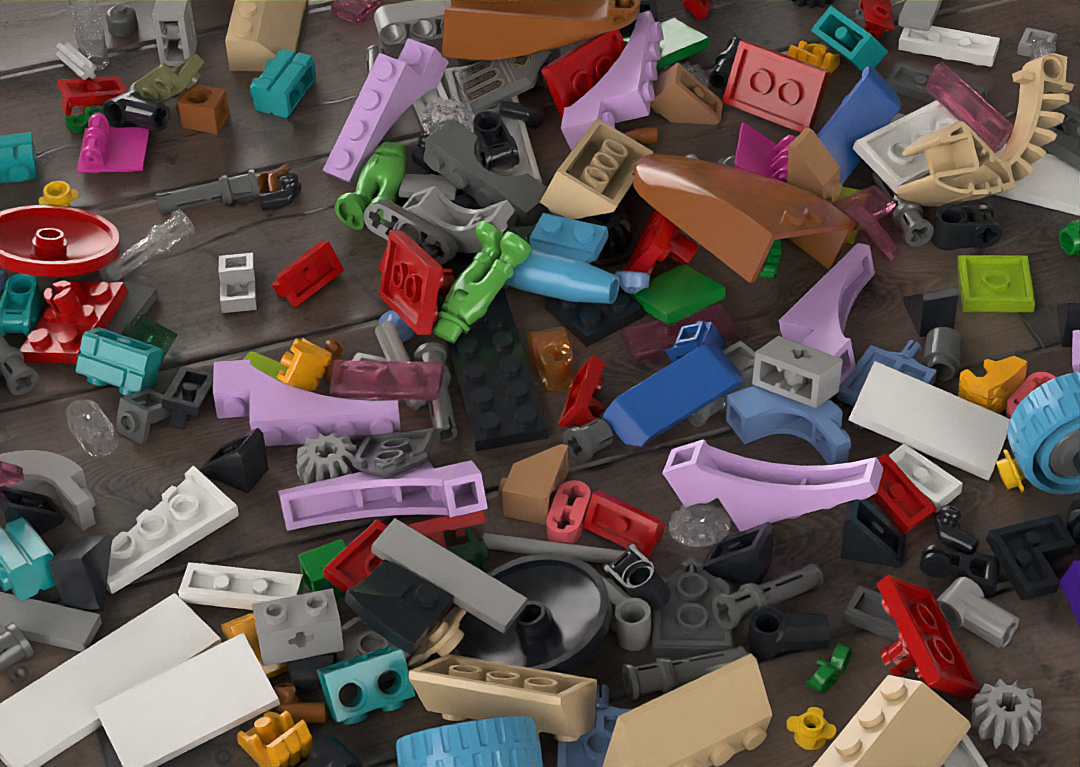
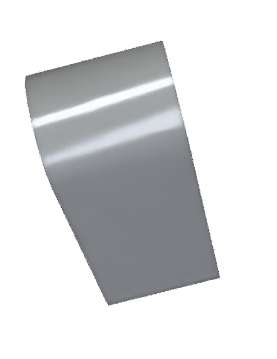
M414 0L381 6L374 14V21L380 41L388 46L405 44L408 38L418 42L443 38L445 7H450L451 0Z

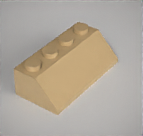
M235 0L225 40L230 71H264L266 62L269 59L273 60L281 49L296 53L307 0Z
M596 118L557 170L540 203L548 207L549 211L553 214L568 219H579L614 212L632 186L635 179L632 173L638 160L645 155L653 154V151Z
M751 653L618 716L602 767H710L712 765L717 767L723 765L734 754L744 749L753 750L758 747L767 736L766 730L772 717V711L757 659Z
M451 654L409 670V680L426 710L442 713V718L446 720L461 721L466 718L482 720L499 717L528 716L535 720L538 734L540 732L554 734V739L566 742L577 741L581 735L594 729L597 679Z
M887 675L813 767H941L969 731L971 725L968 719L923 682Z

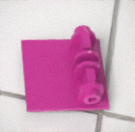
M95 113L88 121L89 128H85L77 173L143 171L150 130L141 127L109 128L108 120L104 114Z
M743 122L740 128L734 166L738 169L768 176L787 183L789 145L796 137L788 135L776 144Z

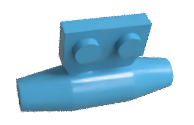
M543 213L530 236L531 255L525 262L513 269L514 274L505 284L518 290L570 302L614 303L619 292V277L589 264L592 261L596 262L609 237L607 227Z

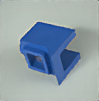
M698 321L695 324L682 326L673 348L664 350L671 361L675 362L703 344L716 345L723 352L725 342L713 322Z

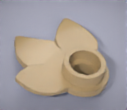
M457 607L447 618H443L438 622L420 644L417 652L409 659L408 666L410 668L417 667L431 654L436 652L441 657L448 655L464 636V633L459 629V622L466 614V610Z

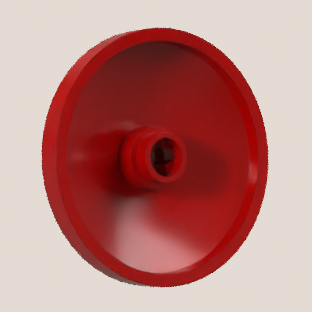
M30 205L0 212V267L4 269L44 277L75 276L99 270L109 265L118 255L119 232L110 221L95 213L58 205Z

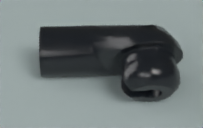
M289 173L282 175L280 179L282 187L278 191L259 195L262 211L286 206L293 202L301 191V183L298 182L297 174Z

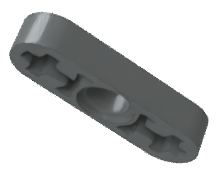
M380 200L366 208L364 212L366 226L384 239L388 240L390 230L404 231L405 224H411L417 231L415 242L437 263L443 265L456 256L457 244L449 233L389 200ZM380 210L384 211L383 218L388 221L381 223V216L377 212ZM438 242L441 243L440 249L445 252L440 256L437 254L438 248L434 246Z

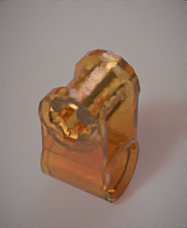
M564 325L528 331L527 338L530 356L536 365L542 385L550 391L567 390L573 382V372L570 367V363L573 360V352Z

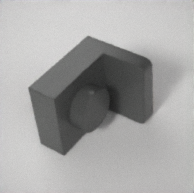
M148 388L121 397L115 426L116 431L139 444L147 442L150 424L172 416V410L162 408L164 395Z

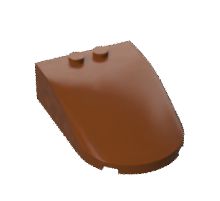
M451 0L450 7H445L442 57L470 60H501L535 54L581 42L621 29L634 22L639 15L641 0Z
M656 153L641 157L632 173L635 176L632 183L634 188L648 204L749 283L755 282L774 240L788 238L831 270L836 265L856 225V222L810 191L768 176L724 164L672 154Z

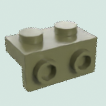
M194 53L172 69L165 63H162L138 79L134 87L140 92L142 98L164 103L171 97L176 98L185 88L190 89L201 76L198 70L205 61Z

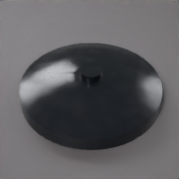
M537 554L512 560L487 574L526 597V607L504 634L466 611V614L459 622V629L464 633V636L456 647L460 656L565 674L584 662L603 641L612 618V603L602 577L592 566L571 556Z

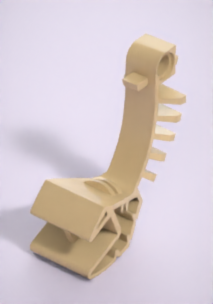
M1049 53L1026 63L1022 70L1012 74L1013 82L1020 83L1019 104L1011 137L999 157L963 121L923 135L903 150L902 154L905 157L925 153L930 175L899 186L897 189L898 196L922 206L941 207L947 204H964L1016 188L1014 181L1028 176L1034 170L1030 164L1043 158L1046 151L1041 146L1055 140L1057 134L1047 129L1062 123L1065 115L1049 111L1069 103L1070 95L1065 93L1072 91L1074 84L1065 82L1068 57ZM1054 92V93H1057V94H1043V93Z

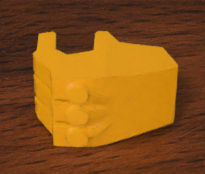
M800 41L798 47L790 45L787 56L831 72L830 75L840 64V55L837 53L834 55L829 52L826 53L827 47L822 44H807L805 41Z
M295 338L290 349L294 354L286 351L280 364L288 369L286 372L280 370L277 378L299 389L309 392L315 391L320 383L318 378L321 379L325 373L324 366L327 367L329 365L332 353L304 338L302 340Z
M1014 355L999 361L986 359L984 360L983 367L986 369L987 374L984 377H976L968 369L960 373V392H958V397L1000 414L1007 408V401L1010 396L1025 381L1028 362Z
M267 711L264 713V717L255 721V726L244 733L241 730L237 733L238 744L260 767H293L301 761L300 757L305 758L313 748V739L306 722L302 719L295 725L288 711H284L282 714Z

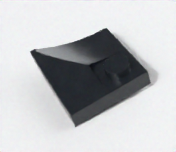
M384 559L369 576L346 592L345 602L374 631L399 649L412 655L451 608L454 596Z

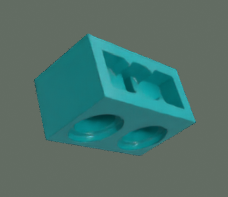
M395 645L317 669L330 717L337 722L343 720L344 725L360 722L367 718L366 712L382 708L383 712L399 709L406 705L405 699L416 696L409 680V671L403 650ZM386 670H393L395 674L394 684L387 690H380L378 687L379 676ZM347 683H354L357 689L356 696L348 703H341L339 700L340 689Z

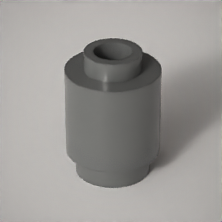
M948 327L935 328L926 337L923 365L937 370V381L952 379L960 368L963 339L956 330Z

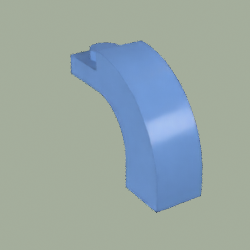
M758 386L744 388L727 395L726 421L744 444L772 434H791L810 442L829 465L848 463L851 441L847 432L841 429L843 411L831 400L828 399L818 408H814Z

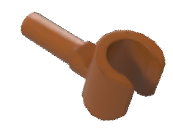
M284 164L275 171L258 174L259 193L278 191L277 179H280L282 175L290 171V165Z

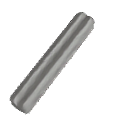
M67 42L65 45L58 43L56 45L58 49L56 56L81 79L86 80L89 77L93 80L97 76L94 73L97 68L95 64L70 43Z
M384 321L382 325L376 326L375 334L406 405L412 410H418L421 406L426 405L427 397L419 383V379L395 326L389 321Z

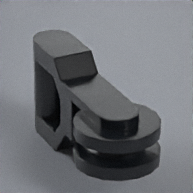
M931 545L922 551L920 568L926 575L936 578L945 577L951 572L952 565H956V579L959 577L969 578L978 584L984 595H995L1000 563L995 556L979 552L970 556L951 551L940 545ZM969 569L983 570L982 577L974 576Z

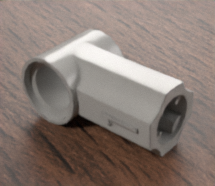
M601 575L612 603V618L609 627L616 633L617 643L628 651L645 649L652 640L650 606L642 599L631 598L611 578H604Z
M957 578L936 600L950 629L957 630L963 626L998 648H1004L1011 641L1014 632L1018 628L1020 618L985 599L982 589L969 578Z

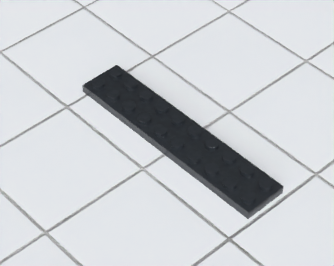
M468 194L456 195L455 200H450L463 208L479 209L476 199ZM436 246L439 256L445 253L440 249L441 247ZM457 252L454 259L441 266L442 268L451 269L453 271L451 276H454L456 280L472 263L477 252ZM502 286L488 306L486 313L472 325H468L471 329L467 333L461 332L454 344L444 340L476 452L548 439V427L505 290ZM437 296L438 312L441 311V306L446 297Z

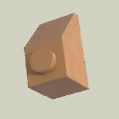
M679 63L675 64L654 81L655 99L651 101L650 107L655 113L661 114L669 122L717 125L721 122L722 100Z
M806 127L789 145L787 183L810 191L829 203L831 201L835 202L842 190L840 166L814 131Z
M557 445L513 464L508 478L503 477L501 479L498 489V499L503 500L504 517L546 525L547 515L557 489L565 482L569 472L568 445Z

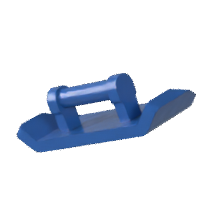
M870 65L862 71L860 81L850 94L845 96L840 107L817 135L840 166V182L842 184L862 160L853 150L855 142L888 125L901 108V101L894 89Z
M703 344L617 397L603 413V418L625 444L642 447L744 383V379L740 370L719 347L713 344Z

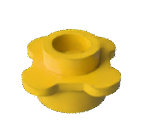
M53 181L44 187V196L40 197L38 202L39 205L69 207L72 200H76L79 195L77 190L70 189L68 183Z
M1006 449L1003 451L1006 458L995 462L1007 490L1018 486L1021 493L1025 492L1021 480L1026 479L1016 459H1011Z
M810 707L804 714L788 718L787 729L794 732L795 742L800 747L807 750H816L823 747L827 740L835 737L836 727L826 721L823 717L824 712L822 709Z

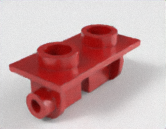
M891 0L860 1L864 23H866L865 31L870 33L876 40L881 37L884 30L894 31Z

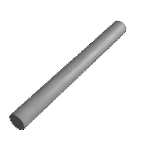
M484 533L482 539V548L531 555L562 554L585 562L608 565L626 552Z

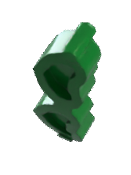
M103 106L93 111L91 107H86L85 114L64 117L66 129L74 133L83 134L85 128H89V118L95 113L103 114Z
M780 239L774 240L765 259L768 262L763 272L759 273V277L776 279L781 258Z
M837 642L831 662L829 663L818 658L816 665L820 668L815 672L810 681H806L805 685L819 693H826L831 686L837 683L840 675L845 672L850 662L852 648Z

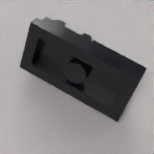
M185 366L180 368L162 399V408L172 410L170 427L185 430L187 421H190L192 416L198 417L213 391V373Z

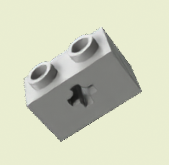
M156 0L152 19L160 64L165 63L167 66H176L193 55L197 47L191 1Z
M778 336L755 352L752 384L808 406L818 408L839 392L843 359Z
M333 588L252 604L263 666L344 650L340 617Z

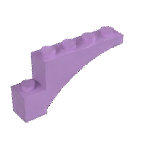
M651 11L639 13L629 42L610 70L577 102L570 107L564 108L561 131L571 151L596 118L615 128V123L649 115L651 101L655 99L654 81L658 79L656 66L657 61L661 58L659 46L660 41L664 38L661 24L655 22Z
M410 38L407 39L398 60L379 53L322 171L327 175L355 186L361 170L387 131L416 100L431 89L436 90L449 61L442 57V54L436 48Z
M857 243L779 320L782 337L843 359L840 384L856 369L851 339L844 337L847 316L863 287L875 275L870 245Z
M250 359L214 362L213 396L217 418L250 416L251 431L259 428L263 432L265 447L305 444L306 438L317 439L319 432L323 436H329L335 431L339 438L348 436L349 440L365 439L366 436L401 432L398 400L366 401L324 396L280 382L253 367Z
M703 439L671 449L663 475L685 507L698 503L706 504L718 498L741 532L766 522L773 523L787 518L795 519L805 513L819 509H831L844 502L866 499L877 493L883 467L877 457L852 463L824 466L770 463L719 450L709 446Z
M426 458L422 465L389 478L358 472L278 491L287 531L367 517L418 514L449 515L451 518L488 509L481 471L472 460L434 469Z

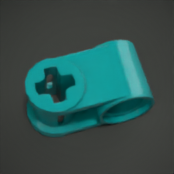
M17 273L7 280L0 300V333L2 336H5L6 333L25 334L28 338L38 323L41 311L43 310V301L37 279L34 275Z

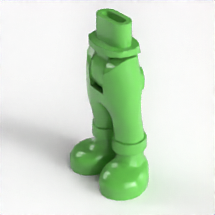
M394 142L382 143L381 147L375 149L373 155L361 170L355 193L351 192L340 195L335 204V212L344 224L355 230H362L365 224L364 212L370 204L380 200H389L395 203L406 171L407 148L404 144ZM377 191H379V193L377 194V197H375V198L373 199L375 193H376ZM382 210L378 211L377 214L381 216L380 222L384 223L388 220L383 218L384 211Z
M480 221L475 228V235L482 244V250L477 252L472 263L458 276L451 286L441 306V311L438 312L437 317L439 321L432 330L436 336L453 344L461 332L467 333L471 329L468 325H472L486 313L488 306L499 290L514 274L513 269L525 262L532 253V247L524 239L508 231L503 235L497 228L485 221Z

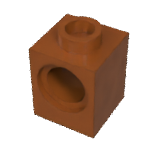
M194 84L190 89H186L183 95L178 97L176 103V112L180 114L182 128L218 134L230 115L226 89Z

